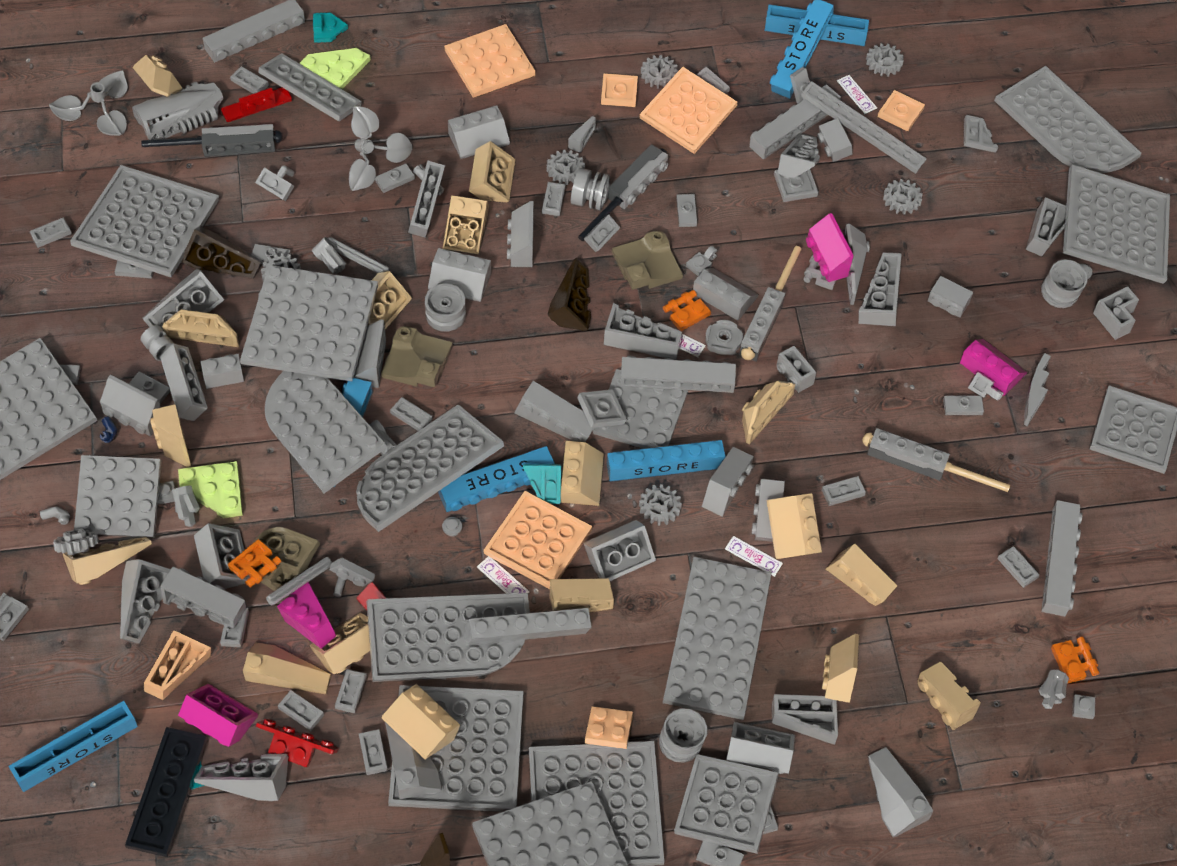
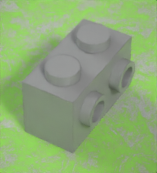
M838 118L819 125L817 136L820 143L825 145L824 150L827 157L830 156L832 161L835 162L853 154L852 145Z
M940 276L930 292L928 302L948 311L952 315L961 317L971 301L973 292Z
M795 346L779 354L777 370L787 378L788 382L796 384L795 389L798 393L814 384L816 371Z
M230 354L224 357L209 358L201 361L206 389L244 382L239 354Z

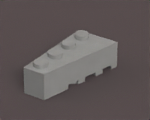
M172 567L160 586L164 604L170 605L173 602L177 604L178 609L185 611L186 608H189L197 616L209 615L211 621L233 629L246 609L245 600L242 596L226 592L219 585H211L202 577H194L183 568L177 569Z

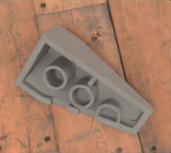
M800 133L782 152L777 174L782 175L784 178L792 179L814 167L820 159L818 155L819 150L817 149V137Z
M885 747L869 755L868 761L872 778L875 782L876 795L881 808V817L892 837L894 838L928 821L933 813L932 807L890 751Z
M265 754L261 755V759L249 761L248 758H243L241 762L231 765L229 762L202 766L194 781L201 785L258 801H278L286 788L288 755Z

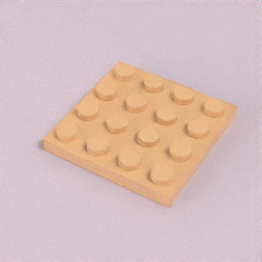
M506 24L444 46L445 52L473 98L535 76L533 66Z
M682 67L641 112L640 119L695 154L736 108L737 101Z
M524 491L485 547L484 554L550 589V579L561 578L591 533L592 526Z

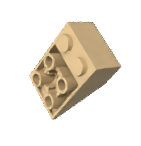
M451 195L443 249L479 254L489 208L487 201Z

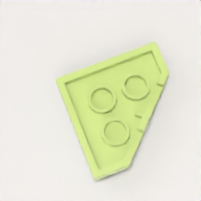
M357 48L308 54L299 64L343 89L371 59L367 53Z
M237 461L178 469L179 486H192L196 500L202 505L211 508L222 518L243 516Z

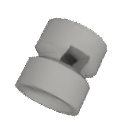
M158 325L149 327L141 336V342L149 349V352L157 361H161L160 356L174 344Z

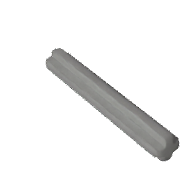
M332 237L328 238L336 246L335 250L343 256L376 273L389 271L388 266Z
M329 557L323 558L269 594L266 600L271 606L278 603L330 568L332 561Z

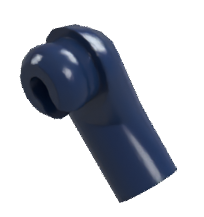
M107 416L101 421L106 430L103 431V434H100V439L105 443H110L117 433V428L111 418Z

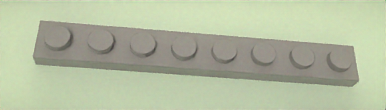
M811 81L802 92L801 97L832 118H838L841 124L915 174L925 163V157Z

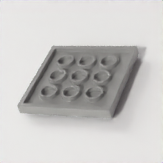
M616 369L608 390H613L627 421L624 425L595 427L593 434L642 449L669 446L688 390L620 386L621 370Z
M1108 386L1090 450L1164 474L1177 431V407Z
M81 455L74 530L95 531L97 535L155 538L162 460L154 458Z
M696 754L674 833L758 854L778 780V772Z

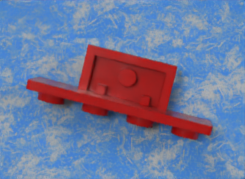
M283 87L276 90L269 88L239 98V102L221 108V112L226 122H231L290 102L292 97L289 91Z
M264 719V721L256 723V727L274 733L268 754H287L288 761L308 767L315 748L329 754L338 752L339 748L333 746V742L324 739L322 741L314 739L315 736L309 733H297L293 727H280L276 725L275 721L270 719Z

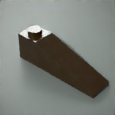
M202 226L194 229L186 247L184 258L181 261L201 271L207 270L248 278L255 277L261 264L260 260Z
M577 258L572 261L553 297L548 316L559 327L586 331L591 320V312L588 311L590 297L587 296L589 275L588 269Z
M443 833L434 837L420 862V866H450L449 851Z

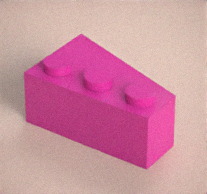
M309 582L295 590L277 606L284 621L320 649L336 637Z

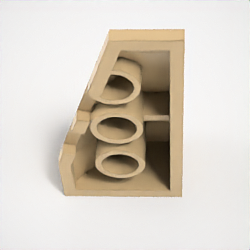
M147 537L122 540L116 546L115 544L105 543L101 544L98 549L89 548L87 552L68 555L66 552L63 553V557L72 580L83 585L90 583L92 579L100 577L152 544L151 540Z

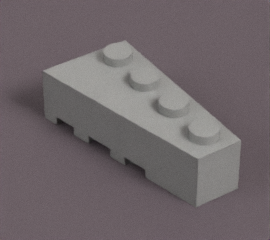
M883 252L875 275L871 280L869 290L864 297V302L859 309V324L896 326L901 253Z
M613 303L605 328L604 345L677 360L682 332L662 323L656 324L648 317L644 316L642 318L634 315V312L629 309L626 311L619 308V305Z
M532 381L514 412L527 420L576 442H586L594 429L591 428L584 411L535 381Z

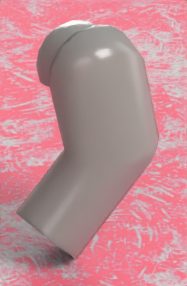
M55 506L40 511L42 520L56 517L62 525L69 523L70 514L62 508Z

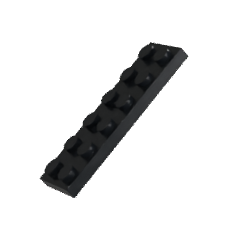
M166 727L125 843L126 848L168 857L207 742L206 735Z

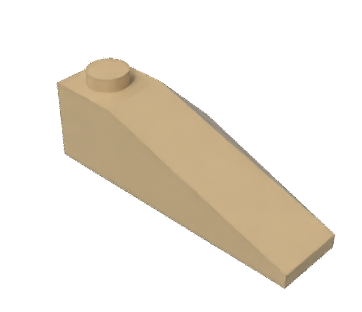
M257 642L248 651L243 668L246 681L321 694L327 693L331 674L275 645Z

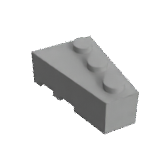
M1045 197L1036 211L1025 250L1040 256L1044 255L1065 229V205Z
M733 447L711 477L702 507L723 517L732 499L736 496L739 487L743 486L746 475L751 474L754 468L752 464L754 456Z
M761 479L760 483L756 484L755 496H757V504L754 503L753 515H756V523L752 524V534L755 535V540L773 542L766 500L783 498L785 481Z
M774 694L772 701V723L835 745L838 737L837 700L828 699L825 696Z

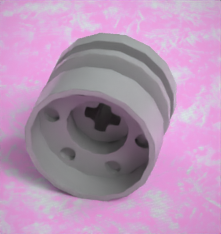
M579 168L573 183L571 204L583 207L586 200H589L590 209H593L596 202V210L601 211L608 198L610 175L605 173L601 180V172H597L594 179H592L591 170Z
M1064 259L1057 261L1051 267L1041 286V293L1044 299L1050 305L1057 308L1071 307L1076 303L1087 284V273L1079 263L1073 260Z
M685 708L674 710L670 713L659 735V746L662 753L674 762L685 763L693 760L696 754H699L707 736V725L704 718L698 712Z

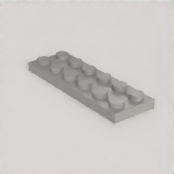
M282 53L259 67L261 75L337 121H341L353 113L354 106L361 107L362 101Z

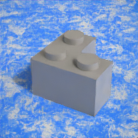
M1127 286L1099 300L1093 314L1116 340L1130 333L1136 321L1130 313L1134 312L1139 299Z

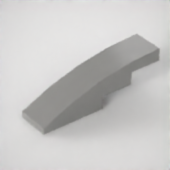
M1044 353L1036 368L1027 393L1024 410V425L1026 426L1029 425L1048 391L1043 386L1049 376V372L1045 371L1051 356Z

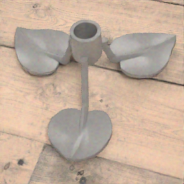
M124 71L114 72L102 78L99 82L93 83L90 87L91 92L87 93L82 106L81 101L72 95L63 96L49 104L50 109L57 117L65 121H74L81 117L80 110L85 108L90 98L97 103L101 102L105 115L97 119L98 129L106 135L120 136L126 131L127 123L125 116L117 110L108 113L104 99L108 95L111 98H120L127 93L128 85Z
M353 107L351 128L354 135L359 137L355 142V148L364 158V160L357 159L354 161L350 168L349 186L350 190L355 191L371 186L376 177L375 168L372 165H368L369 160L365 154L371 153L374 148L387 150V160L398 163L404 161L411 154L412 144L404 134L393 133L387 138V147L374 145L368 138L372 136L371 132H375L379 128L377 115L368 108Z

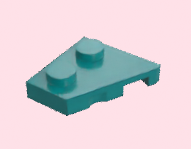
M523 464V469L537 497L549 504H560L561 464Z

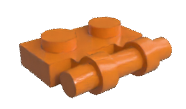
M694 290L681 294V297L676 300L672 299L663 306L665 313L673 312L670 315V320L679 331L687 329L711 314V311L701 299L695 302L692 300L697 296ZM683 303H685V304L687 305L686 307H684V308H682V309H680V308L678 307V306L682 305Z
M258 539L229 562L228 567L241 580L249 575L250 578L245 583L251 588L255 583L259 584L266 574L276 570V566L281 563V560L278 556L270 560L269 557L273 555L271 549ZM261 564L264 565L259 571L255 570Z
M1084 637L1076 639L1079 645L1077 647H1074L1071 640L1053 644L1051 647L1060 671L1066 673L1069 677L1068 683L1084 680L1087 676L1085 671L1090 670L1092 676L1099 674L1098 663L1096 659H1093L1090 652L1091 647L1089 643H1086ZM1083 654L1086 662L1081 663L1078 655Z

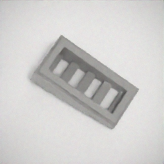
M594 116L588 119L568 138L569 149L579 153L582 152L596 129V119Z

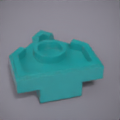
M313 13L314 43L332 42L338 34L348 29V24L332 13Z

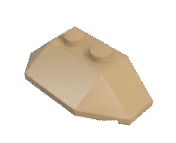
M145 55L133 66V69L151 91L168 97L182 90V86L167 68V64L163 63L162 59L158 56L153 55L150 57Z
M180 310L162 326L169 338L239 347L237 333L227 320L218 314Z
M785 381L769 383L762 390H757L753 400L744 405L742 409V422L746 443L750 444L792 397L796 384Z

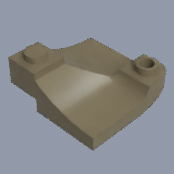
M661 231L646 233L640 240L612 248V254L624 279L628 280L632 290L648 286L650 289L683 278V274L671 252L669 241Z
M402 326L396 330L393 337L392 347L381 372V378L416 387L418 384H423L435 388L439 376L443 373L453 343L423 335L415 328Z
M275 527L263 531L255 541L259 539L271 549L273 555L269 557L270 560L278 556L281 563L276 566L277 569L272 573L266 574L262 578L261 583L275 591L307 570L309 563L320 546L319 541L283 527ZM261 564L255 570L259 571L264 565Z

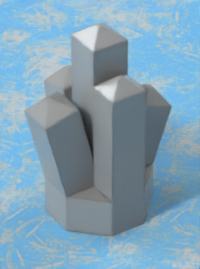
M192 486L176 488L172 490L175 500V512L178 513L179 519L184 520L185 526L192 527L196 523L193 513H197L200 509Z
M1050 670L1046 681L1039 688L1040 695L1044 697L1042 705L1045 709H1052L1054 703L1060 704L1062 699L1066 697V687L1069 680L1066 673L1059 670Z

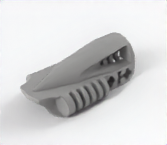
M193 82L191 87L186 85L185 89L182 87L180 92L171 94L168 97L162 95V97L147 100L133 106L132 110L135 119L142 125L145 135L149 140L166 139L180 132L185 134L187 129L192 131V127L196 129L198 124L203 126L204 122L208 124L210 120L212 122L217 120L219 104L223 100V95L215 83L198 84Z

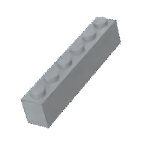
M296 0L285 1L203 37L204 48L215 63L305 23L304 12Z
M827 84L822 87L837 99H841V96ZM803 99L784 114H780L772 122H768L762 129L755 131L750 137L749 147L764 160L796 138L800 133L802 134L828 116V114L806 99Z
M635 356L622 357L620 386L734 393L736 364L729 362L713 363L711 361L697 362L689 359L681 361L671 358L655 359L653 357L636 358Z
M1057 500L1053 507L1041 612L1065 617L1068 610L1073 608L1074 598H1071V592L1073 593L1075 590L1076 581H1073V575L1077 571V564L1074 562L1079 553V546H1076V542L1080 539L1081 530L1078 529V524H1081L1083 515L1080 512L1079 504Z
M588 608L469 619L465 624L467 645L586 634L591 629Z

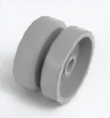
M439 284L428 290L425 296V315L428 324L432 328L449 332L459 328L465 321V296L463 291L457 286Z

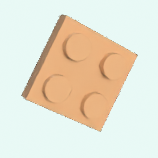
M603 74L601 104L635 107L638 76Z
M894 90L878 112L877 117L909 131L923 111L925 104Z
M592 706L585 743L627 749L633 712Z

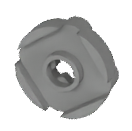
M719 320L716 324L710 325L707 328L705 341L709 351L720 355H734L741 347L743 333L734 322ZM726 335V338L728 339L722 340L720 337Z

